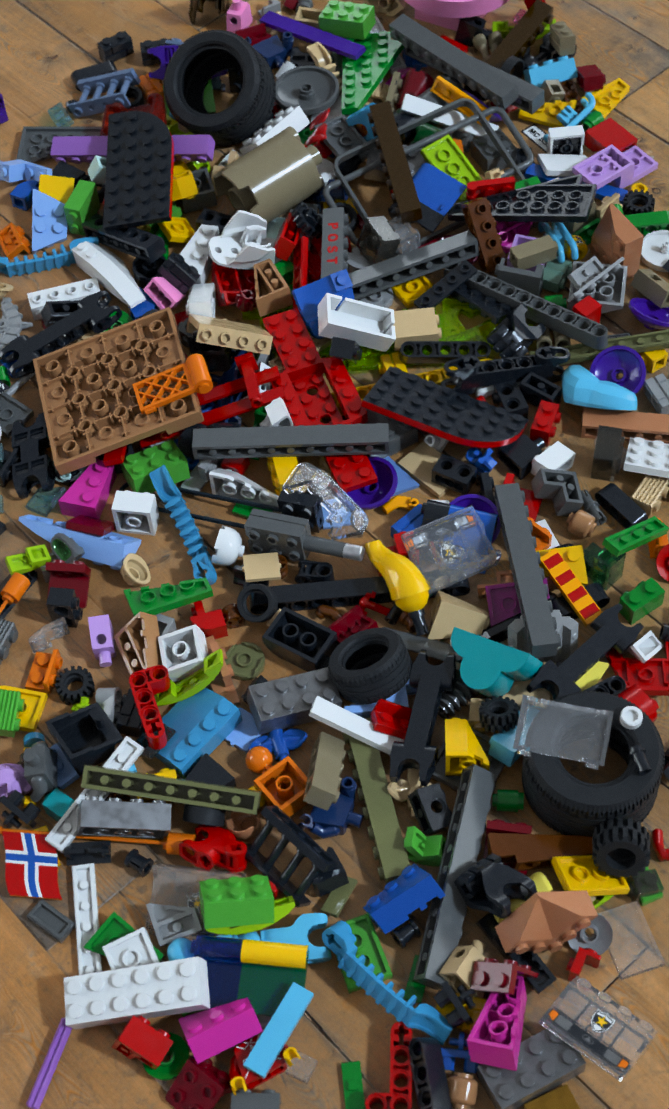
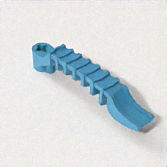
M97 237L78 238L71 241L69 244L70 251L68 252L62 244L60 245V254L56 252V249H52L51 256L43 252L42 258H39L37 254H33V259L31 260L28 259L27 255L23 256V261H20L16 256L14 257V262L10 263L8 257H0V273L6 274L11 278L14 275L22 276V274L26 273L30 275L33 272L41 273V271H50L53 268L60 269L66 265L68 267L70 264L76 263L71 249L85 241L99 245V240Z
M162 465L149 473L151 481L161 500L167 503L164 507L171 511L170 517L176 521L175 527L180 530L179 535L185 540L183 544L189 549L187 553L193 558L191 563L194 578L205 577L209 584L213 585L217 580V573L211 562L212 557L207 551L208 548L203 542L204 539L199 533V528L194 523L195 520L190 514V509L185 504L186 501L182 498V494L173 482L166 466Z
M338 921L322 933V940L325 946L337 955L339 962L337 967L339 969L342 968L347 973L346 976L348 978L351 977L356 982L355 985L361 986L366 991V995L372 996L376 1000L375 1003L381 1004L388 1014H393L398 1022L402 1021L406 1027L424 1031L432 1038H436L441 1045L445 1043L453 1029L451 1024L439 1011L429 1004H419L415 1009L413 1006L417 996L412 995L406 1002L403 999L405 990L401 989L396 994L392 990L394 986L392 981L386 985L383 982V973L377 976L373 973L375 966L372 963L366 967L364 965L366 957L364 955L359 958L355 956L358 948L354 945L356 937L352 934V929L348 923Z

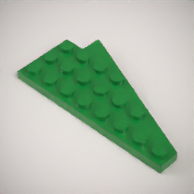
M390 31L369 33L365 40L344 37V39L365 46L366 51L357 60L343 56L342 115L353 114L363 108L404 49L402 43L392 39Z

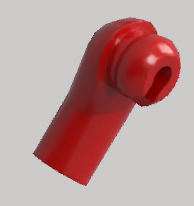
M654 829L652 831V845L656 856L662 862L664 860L669 861V849H664L663 831L661 829Z

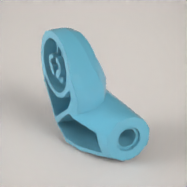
M570 365L562 374V396L565 403L604 410H637L638 401L634 392L616 383L599 380L581 365Z

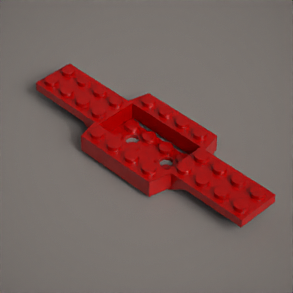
M297 308L262 319L266 331L273 336L272 344L284 370L279 373L280 379L270 382V387L274 389L283 386L286 399L283 400L293 421V426L365 424L368 422L367 411L364 407H361L362 400L342 359L320 357ZM324 374H325V376H326V378H327V380H328V382H329V384H330V386H331V388H332V391H333V393H334V395H335V397H336V399H337V401H338V403H339V405H340V407H341V410H342V412H343V414H344L346 420H343V418H342V416H341V414H340V412H339V410H338V408H337V405H336V403H335V401H334V399H333V397H332V395H331V393H330V391H329V388H328V386H327V384H326V382H325V380H324V378H323ZM314 388L318 392L315 395H310L307 391ZM322 417H329L331 421L324 424L320 419ZM367 454L324 456L341 494L378 482Z

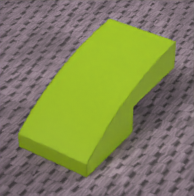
M45 544L27 547L25 553L6 556L5 559L11 576L15 572L24 574L46 565V562H51V557Z

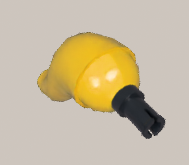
M380 539L364 544L369 560L381 573L387 584L391 600H394L397 607L402 611L408 612L409 618L412 619L416 636L429 633L424 618V607L429 599L430 587L423 574L412 561L389 550L382 544Z

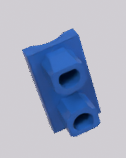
M473 447L468 449L465 455L466 460L477 467L478 475L484 472L490 473L498 463L490 456L494 452L491 448H488L482 455L478 448Z
M460 1031L459 1038L450 1037L449 1045H456L458 1049L441 1047L445 1070L454 1071L455 1057L465 1058L464 1072L476 1073L479 1063L471 1062L469 1050H463V1046L468 1047L467 1039H464L465 1032Z

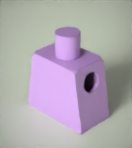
M109 614L88 617L94 656L96 660H99L100 667H109L112 665L111 658L116 657L114 629Z

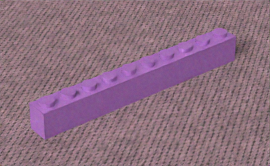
M172 135L174 162L190 163L191 161L206 163L207 161H213L215 141L210 135ZM108 136L53 137L50 156L57 163L60 160L65 163L73 162L75 164H80L81 162L91 163L95 155L107 157Z

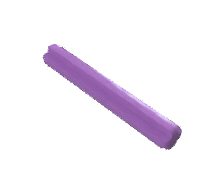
M65 1017L59 1023L27 1100L26 1106L29 1109L40 1108L72 1028L66 1026Z

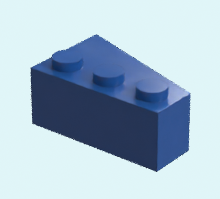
M413 864L406 867L397 879L388 882L384 890L378 895L371 897L363 909L377 928L384 934H387L409 920L408 915L416 909L420 908L423 911L428 907L427 902L436 896L441 899L446 895L428 872Z

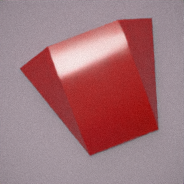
M212 261V283L215 284L218 306L236 305L237 302L234 300L240 290L248 289L256 294L254 269L229 268L217 265Z

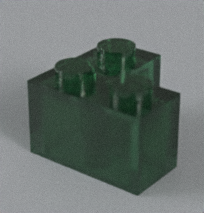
M594 542L583 550L587 577L594 583L599 582L602 588L607 591L622 577L626 553L616 557L605 547L602 549Z

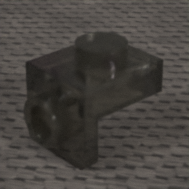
M656 869L639 872V875H631L627 879L630 887L627 896L631 898L633 904L638 903L641 897L659 894L664 890Z

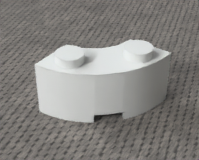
M281 397L272 400L270 404L265 406L267 416L260 423V426H293L291 416Z

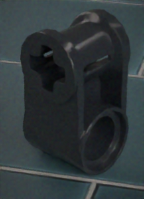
M310 560L299 561V572L295 576L297 584L335 581L333 567L330 563Z

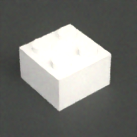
M116 490L111 510L117 532L155 536L160 519L155 494Z
M196 624L158 637L162 665L168 669L169 678L173 682L183 680L204 667L203 659L209 653L205 634Z

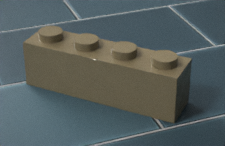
M321 731L312 749L303 798L304 802L328 811L332 803L336 804L340 792L337 790L342 781V778L339 776L344 768L342 761L346 755L344 740Z

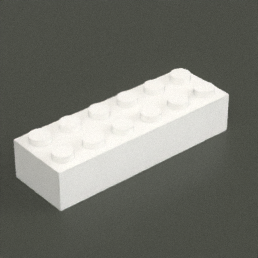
M198 956L65 977L66 1026L73 1029H82L128 1022L133 1015L136 1017L140 1015L147 1019L210 1009L207 961Z

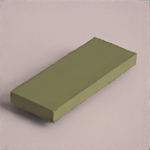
M347 877L348 884L331 891L321 908V912L338 918L357 885V880Z

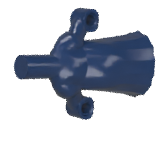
M330 179V180H328V183H327V184H329V183H331V182H333V181H335V180H334V179ZM342 186L330 191V196L334 202L344 201L349 198ZM324 188L307 199H313L318 203L326 202L323 197Z

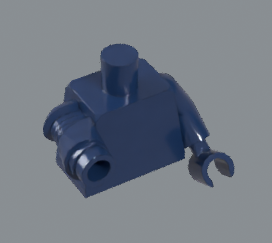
M287 31L283 33L282 42L277 35H274L252 45V47L267 61L271 70L276 67L279 69L283 63H286L287 57L291 54L294 38L292 33ZM246 37L245 40L251 44V38Z
M352 777L343 778L339 789L340 795L336 804L332 803L328 811L314 806L310 815L303 814L299 817L305 823L300 822L298 826L302 830L308 828L310 833L321 839L344 835L348 825L360 828L364 816L354 812L355 791L357 788Z

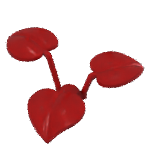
M330 108L317 115L311 122L310 130H313L315 125L323 124L314 130L304 145L307 148L308 145L313 144L324 159L332 153L322 141L327 139V124L324 122L329 115Z

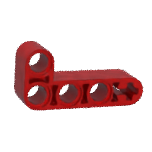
M156 665L132 673L129 677V684L148 745L152 749L160 750L166 746L167 736L154 695L169 689L170 678L168 669L165 666Z
M402 1021L393 1024L390 1032V1093L370 1094L365 1102L366 1109H370V1106L374 1103H380L383 1106L382 1109H394L399 1103L405 1104L407 1109H412V1069L408 1052L409 1042L412 1039V1029L406 1027ZM401 1032L404 1033V1045H399V1033ZM403 1055L407 1057V1061L398 1063L395 1061V1058ZM398 1079H403L407 1082V1085L400 1088L394 1083Z

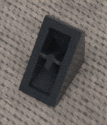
M329 846L326 852L338 865L333 871L320 872L314 879L312 884L318 897H322L349 883L343 865L334 849Z

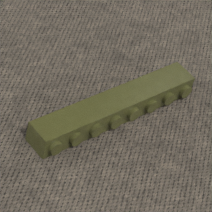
M342 732L345 744H349L350 750H347L349 763L353 762L355 767L352 769L355 782H359L360 788H357L359 801H364L365 807H362L364 820H369L370 826L367 827L369 840H374L375 843L372 851L374 859H379L380 867H377L379 879L384 880L386 885L388 882L397 879L402 871L410 866L404 848V841L393 800L387 790L388 782L378 749Z
M84 765L81 788L254 815L259 813L262 791L95 765Z

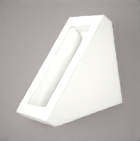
M650 630L626 651L642 663H645L662 649L664 645Z

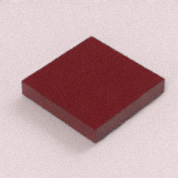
M82 515L66 521V528L69 530L101 537L116 529L115 522Z

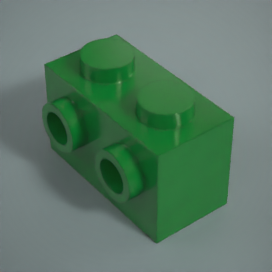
M652 577L647 581H641L635 589L630 592L626 591L621 595L619 603L623 608L619 613L632 625L663 604L665 590Z

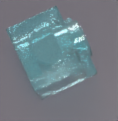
M61 102L47 110L57 127H69L74 123Z

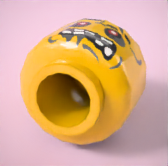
M572 235L579 253V258L576 261H580L587 255L588 247L581 236ZM565 240L564 253L570 261H574L571 257L570 246Z

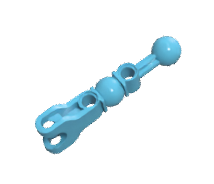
M324 913L302 914L290 927L260 930V933L254 931L239 936L221 934L216 937L217 942L193 944L191 940L180 937L169 944L167 957L169 961L198 956H218V961L240 960L242 942L244 939L309 945L308 964L327 962L332 958L329 948L314 946L309 942L308 938L312 931L324 928L327 925L328 916Z

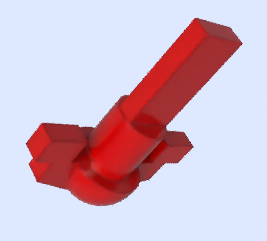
M372 591V593L367 592L360 599L359 606H361L364 615L368 613L364 611L365 608L386 616L391 610L369 600L370 597L375 598V591Z

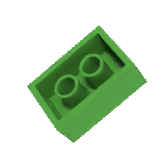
M330 0L318 17L319 29L339 37L365 40L376 23L374 5Z
M173 440L128 455L121 464L123 477L133 492L152 493L156 491L149 473L162 465L166 466L175 484L190 478L188 461Z
M253 875L244 878L234 876L229 879L217 880L211 878L206 881H199L200 909L205 929L274 923V896L268 876Z

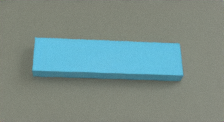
M295 982L292 983L244 1062L243 1066L265 1079L313 999L314 993Z

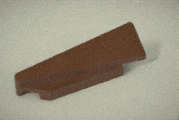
M489 833L487 837L488 855L494 853L501 856L503 864L510 863L511 868L517 871L553 867L551 864L553 857L592 855V837Z

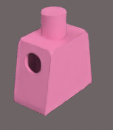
M232 0V5L226 14L227 31L235 33L236 30L250 26L253 19L248 2Z
M153 277L143 289L161 310L170 307L171 310L175 309L186 297V294H182L164 277Z

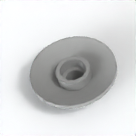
M597 913L598 916L587 927L594 930L593 934H587L585 932L587 928H584L576 933L577 936L574 939L568 941L570 947L576 953L579 947H582L584 949H593L598 955H601L610 947L613 939V930L611 924L603 915Z

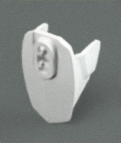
M238 210L224 227L221 236L212 237L208 243L209 257L217 265L224 267L254 269V264L267 259H271L273 264L283 260L275 257L276 251L273 246L276 239L267 238V221L259 215Z

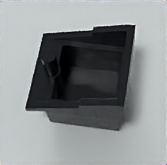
M98 702L72 713H64L45 722L49 733L79 776L83 774L84 765L97 766L107 760L115 751V744L124 740Z

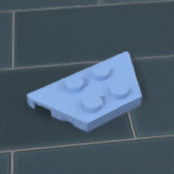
M33 189L32 254L45 247L49 248L54 246L55 243L67 240V221L63 208L65 204L36 189Z

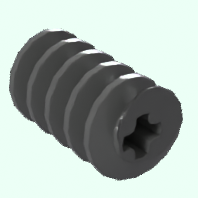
M461 676L456 679L453 692L444 691L442 693L438 715L444 720L449 719L447 714L454 717V709L458 712L461 711L460 704L467 706L466 699L470 701L473 698L472 694L478 696L479 692L467 686Z

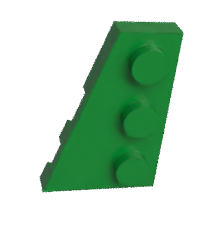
M113 912L83 948L105 956L102 949L103 946L136 930L118 914ZM153 946L159 961L162 962L166 956Z

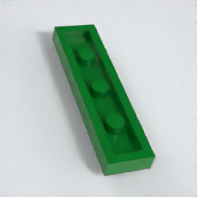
M654 516L604 538L602 545L611 554L618 557L667 534L669 527Z

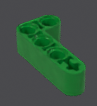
M614 204L624 215L622 206L619 204ZM668 210L624 215L644 237L654 231L669 230Z

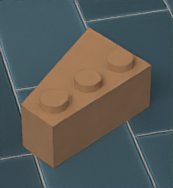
M271 259L254 264L255 298L260 317L292 305L290 288Z
M139 612L114 636L130 675L139 670L162 665L158 642L160 634L156 615Z

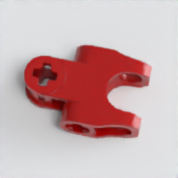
M198 825L195 828L197 841L186 839L179 843V855L184 860L204 870H211L214 866H218L230 872L238 873L244 871L247 867V861L245 860L247 845L241 841H236L235 835L224 828ZM201 831H205L208 837L205 838ZM185 847L192 849L195 855L189 854Z

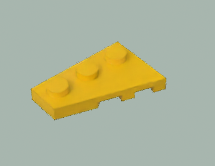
M618 78L603 86L602 90L597 89L592 92L596 101L593 110L601 112L605 119L630 91V86Z
M561 100L545 102L533 114L520 109L518 118L553 128L565 127L556 118V115L567 105L575 109L577 100H571L570 102H562Z
M582 545L556 548L582 585L587 586L588 580ZM553 549L539 550L536 552H539L540 557H542L543 555L547 554ZM544 570V577H549L547 572Z

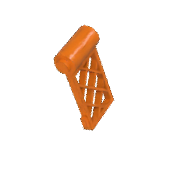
M196 353L190 355L185 363L132 384L140 411L146 415L157 411L159 407L193 393L206 394L213 388V382L203 355ZM184 370L181 378L175 377L177 373ZM167 379L163 385L157 384L159 380ZM171 381L178 382L174 388L168 387ZM182 384L189 385L190 387L182 391L179 390ZM148 386L145 393L139 391L140 388ZM154 388L159 389L156 396L151 395ZM165 391L170 392L168 397L162 398ZM147 398L153 400L151 404L143 405Z

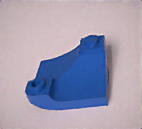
M347 269L335 272L291 291L308 332L316 339L327 338L319 336L318 304L325 294L330 293L342 296V301L345 297L355 300L352 289L353 284Z

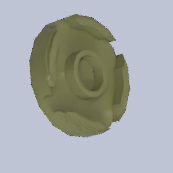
M241 642V644L231 646L226 652L228 658L225 660L226 665L231 664L234 672L232 677L236 680H252L258 677L264 670L265 656L262 649L254 643Z

